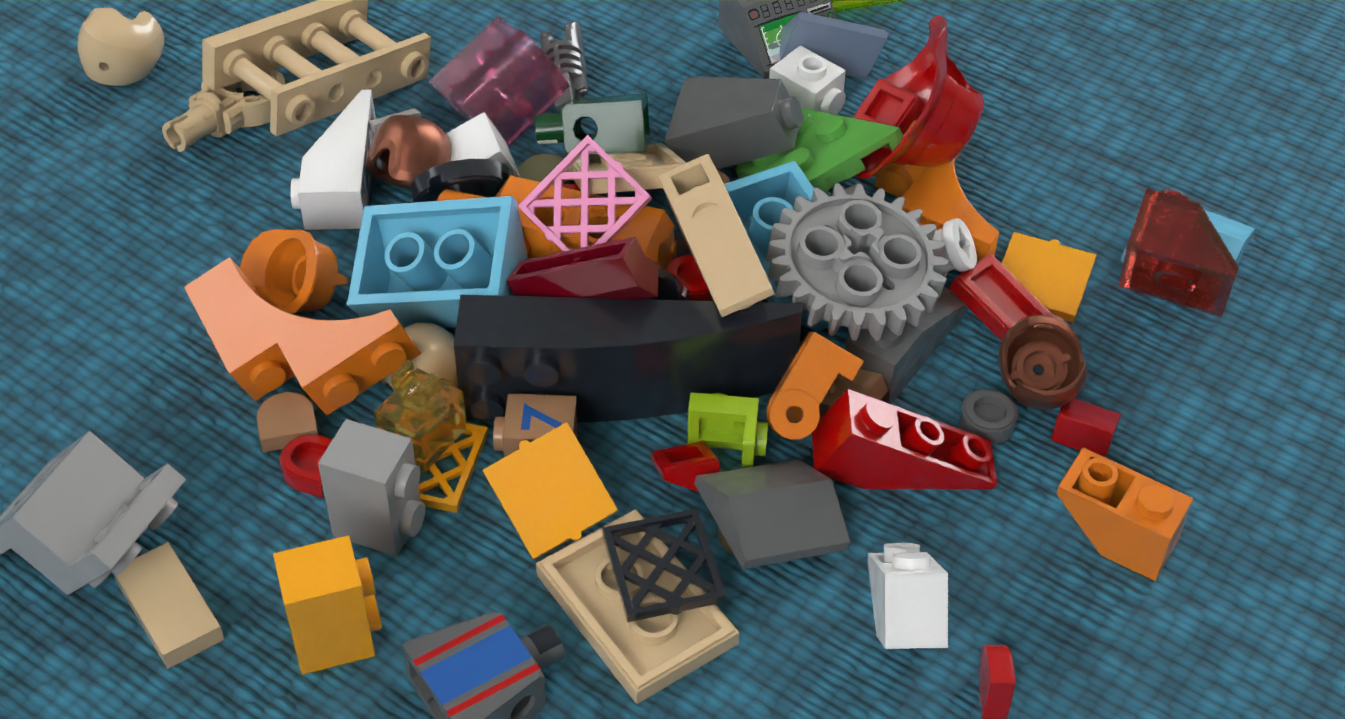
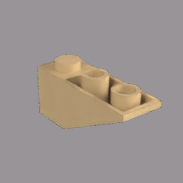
M709 154L658 175L676 221L721 317L749 308L756 302L774 295L773 288Z

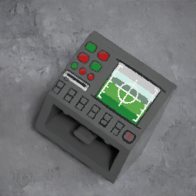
M719 0L718 27L761 77L767 79L770 76V68L780 61L781 29L799 12L837 19L831 0Z

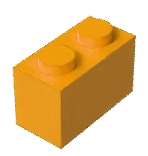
M347 535L273 553L301 675L375 657L371 632L382 630V624L374 595L376 594L368 557L355 560L350 536Z

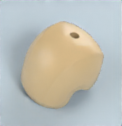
M95 8L90 12L79 30L77 41L79 59L86 75L98 83L111 86L134 84L146 77L159 60L164 47L162 28L158 21L145 11L140 12L135 19L131 20L113 8Z

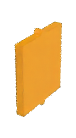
M1014 232L1001 264L1053 315L1074 323L1096 259V254L1060 245V242L1055 239L1049 242Z
M567 422L532 442L522 440L519 443L518 450L482 470L533 560L570 539L574 542L582 539V532L619 512Z

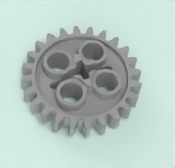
M837 183L834 185L832 196L828 197L817 187L813 190L811 202L801 196L796 197L793 210L784 208L781 212L779 223H774L766 261L771 263L768 278L779 281L776 290L777 297L792 296L791 303H802V310L807 309L810 311L807 323L810 327L823 319L829 322V335L834 336L841 326L848 327L849 335L854 341H857L861 329H868L875 341H878L881 338L884 326H887L894 334L899 336L902 334L906 322L917 327L920 325L924 312L930 314L933 312L937 298H940L946 282L944 275L949 261L942 258L945 242L933 240L937 228L935 224L920 226L919 222L923 211L917 209L909 213L904 212L902 209L905 198L903 197L897 198L891 204L884 201L885 191L882 188H879L874 196L870 197L865 195L862 184L857 183L853 194H846L843 187Z

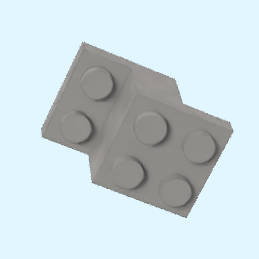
M89 430L52 458L0 515V555L12 549L67 595L86 584L96 588L111 572L115 576L120 574L135 559L142 549L135 541L148 527L155 530L172 514L178 505V502L172 496L186 479L168 463L146 478L142 477Z

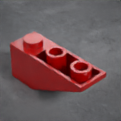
M847 389L819 419L817 427L812 432L814 469L829 478L861 489L993 490L997 486L991 440Z

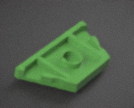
M801 108L803 124L799 127L793 150L737 164L735 172L739 179L795 161L813 188L818 187L825 193L836 183L849 179L865 170L866 168L861 160L863 157L883 146L889 147L893 152L904 136L900 128L896 126Z

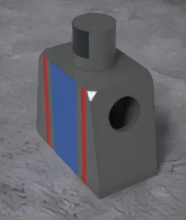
M497 612L487 613L402 644L408 680L434 719H532L546 705L545 681L541 670L565 657L563 645L557 633L549 624L519 639L503 614Z

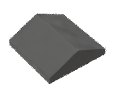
M801 460L696 476L694 484L742 569L845 551L849 547L850 539L832 479Z

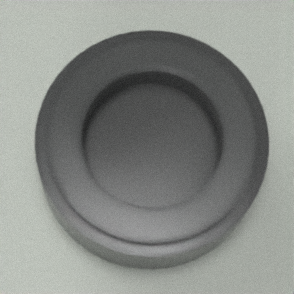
M978 390L968 395L963 401L959 419L960 427L966 432L991 440V445L1000 444L1007 441L1013 435L1018 418V409L1010 397L999 391Z

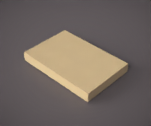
M635 509L604 527L642 520L644 518ZM602 528L536 563L537 577L636 704L739 644V631L716 604L685 610L678 615L666 614L627 623L603 539ZM645 532L623 535L620 538L637 545L645 535ZM654 537L645 550L663 558L669 548L663 541ZM616 547L622 566L630 553ZM676 557L670 562L686 570ZM638 558L629 571L647 579L656 566ZM664 570L655 584L673 592L682 579ZM625 580L630 599L632 600L641 587ZM690 583L681 597L688 598L707 593ZM648 592L639 606L645 607L664 603L667 600Z

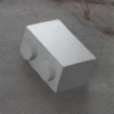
M345 419L318 462L332 534L337 538L349 535L353 543L398 556L408 536L414 537L419 532L426 510L425 504L420 500L418 486L420 467L415 465L412 439Z

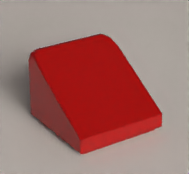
M1072 399L1061 407L1051 441L1080 451L1082 448H1086L1106 458L1122 414L1078 399Z

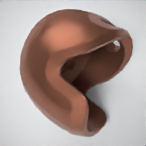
M413 115L391 116L379 126L368 151L366 168L369 174L375 178L383 179L385 182L400 188L411 189V183L419 174L434 166L450 162L451 145L449 137L439 126L425 118ZM377 158L382 162V170L377 167Z
M1055 315L1026 317L1012 326L1001 340L998 352L1001 376L1014 398L1024 406L1036 410L1059 408L1074 399L1086 383L1087 368L1086 361H1083L1080 341L1071 326L1061 317ZM1033 368H1041L1042 374L1036 375L1033 372Z

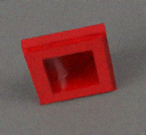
M703 441L655 450L653 453H650L651 461L664 481L697 492L699 491L694 484L696 476L720 472L719 460Z

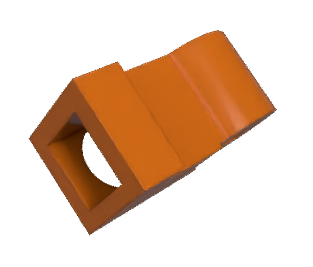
M809 332L768 401L766 420L770 428L778 435L791 440L802 439L810 435L817 427L820 419L819 405L837 375L847 381H853L864 361L816 332Z

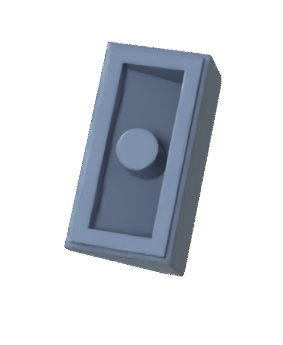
M799 12L781 29L779 58L782 60L801 45L846 70V76L863 79L867 77L887 40L888 32L883 29Z

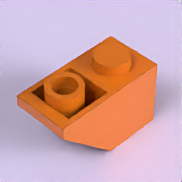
M1086 448L1081 449L1058 486L1056 493L1101 556L1153 581L1157 580L1176 546L1194 499Z

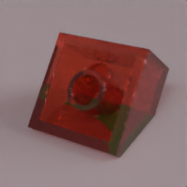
M1147 188L1127 243L1119 287L1222 317L1239 266L1200 203L1190 201L1186 195L1174 190L1155 191Z

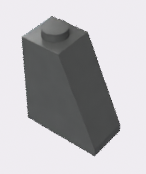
M690 77L684 79L664 141L669 149L686 163L709 154L716 169H721L793 150L799 127L803 124V113L800 103L795 97H790L781 79Z

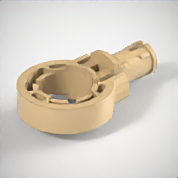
M273 69L265 72L282 85L285 84V79L278 70ZM244 81L215 91L202 82L201 91L188 99L190 109L179 117L164 123L162 127L163 136L171 148H177L181 152L207 135L220 138L225 136L226 133L231 134L241 127H254L269 123L271 101L262 94L244 97L243 93H237L236 88H241L242 91H256Z

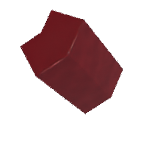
M635 236L519 261L506 282L514 296L648 299L658 297L659 263L644 254Z

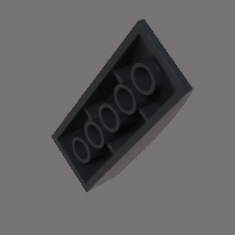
M460 294L454 353L462 420L494 422L496 416L505 417L508 394L576 396L577 423L633 420L687 413L690 392L703 394L721 393L728 396L749 398L773 393L799 350L803 313L802 303L756 302L749 308L721 317L714 301Z

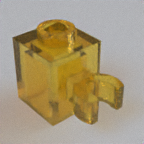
M407 360L391 377V383L395 391L374 411L376 428L411 438L415 465L419 466L420 470L426 473L467 428L463 392L447 379L438 378L437 375L433 373L428 374L419 368L414 370L413 363Z

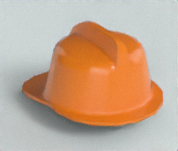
M272 229L260 233L249 244L243 254L240 265L241 271L253 283L263 300L290 314L314 312L323 309L331 300L336 286L348 284V278L338 272L337 258L333 250L329 246L314 240L311 233L304 230Z

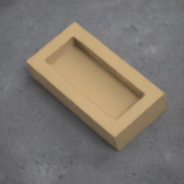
M169 542L136 557L120 574L115 576L118 586L167 669L224 640L221 626Z

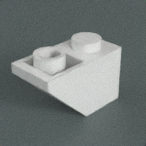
M889 543L884 545V553H868V570L876 636L884 648H948V572L927 552H920V545L914 543Z

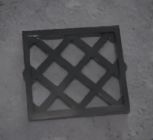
M698 509L657 517L647 516L642 520L602 527L603 539L627 623L666 614L678 615L685 610L726 602V593ZM683 523L686 524L678 537L660 529ZM693 530L695 531L700 548L685 542ZM645 532V535L637 545L620 538L623 535ZM654 537L671 545L663 558L645 550ZM616 547L630 553L622 566ZM679 550L697 558L688 571L670 563ZM638 558L656 566L647 579L629 571ZM704 563L706 564L711 582L697 576ZM664 570L682 579L673 592L655 584ZM625 580L641 587L632 600L630 599ZM690 583L708 592L707 594L688 598L681 597ZM648 592L667 600L664 603L645 607L639 606Z

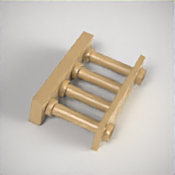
M317 0L202 39V82L214 91L240 81L250 85L271 101L270 132L277 137L343 111L361 90H372V97L374 99L428 78L431 36L422 33L396 43L367 23L368 0ZM358 39L372 48L374 52L359 56L343 44ZM321 52L338 65L321 70L305 58ZM283 66L299 79L282 85L265 72Z

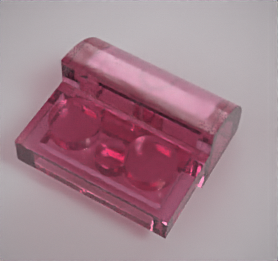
M497 16L428 81L434 90L467 121L485 112L507 143V146L535 120L536 114L544 112L570 87L563 74L541 48L521 29L516 31L500 16Z

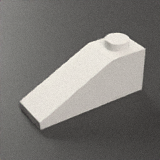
M361 90L302 157L300 178H292L291 203L293 209H301L304 230L360 229L364 206L369 204L372 176L366 168L368 151L372 143L368 121L375 119L372 90Z

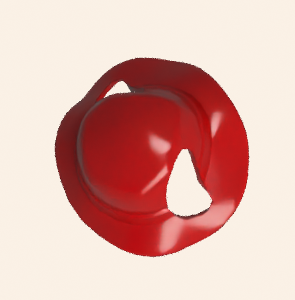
M936 15L929 21L928 41L914 60L883 79L920 97L924 106L914 120L916 123L904 135L893 152L890 149L879 148L863 157L861 160L866 169L855 176L868 179L890 164L902 166L907 164L921 167H937L948 164L960 154L973 135L984 108V98L981 93L968 84L960 70L956 67V64L948 57L947 21L943 16Z

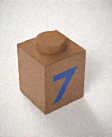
M508 394L505 417L496 416L494 420V451H503L504 457L519 449V443L522 440L532 442L566 422L577 438L576 396Z

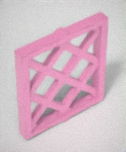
M587 135L518 207L545 233V237L550 242L555 243L564 252L570 249L561 241L562 234L581 233L580 248L588 247V233H604L594 245L610 242L653 198L625 172L620 162H615ZM597 152L608 163V171H589V153ZM581 156V172H566ZM616 178H624L635 189V197H616ZM589 179H608V198H589ZM562 180H581V198L562 199ZM554 184V199L538 200ZM616 205H632L616 221ZM581 206V225L562 226V207ZM589 206H608V225H589ZM554 207V226H545L535 216V208Z

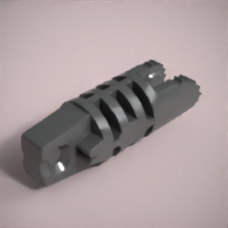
M577 21L565 24L566 40L556 41L549 30L540 33L547 102L550 106L555 104L559 113H562V104L567 100L583 99L587 92H589L582 30Z

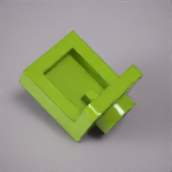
M690 392L687 444L703 441L711 448L743 450L741 469L753 467L754 456H766L768 422L757 421L759 398L728 396L721 393L703 394Z

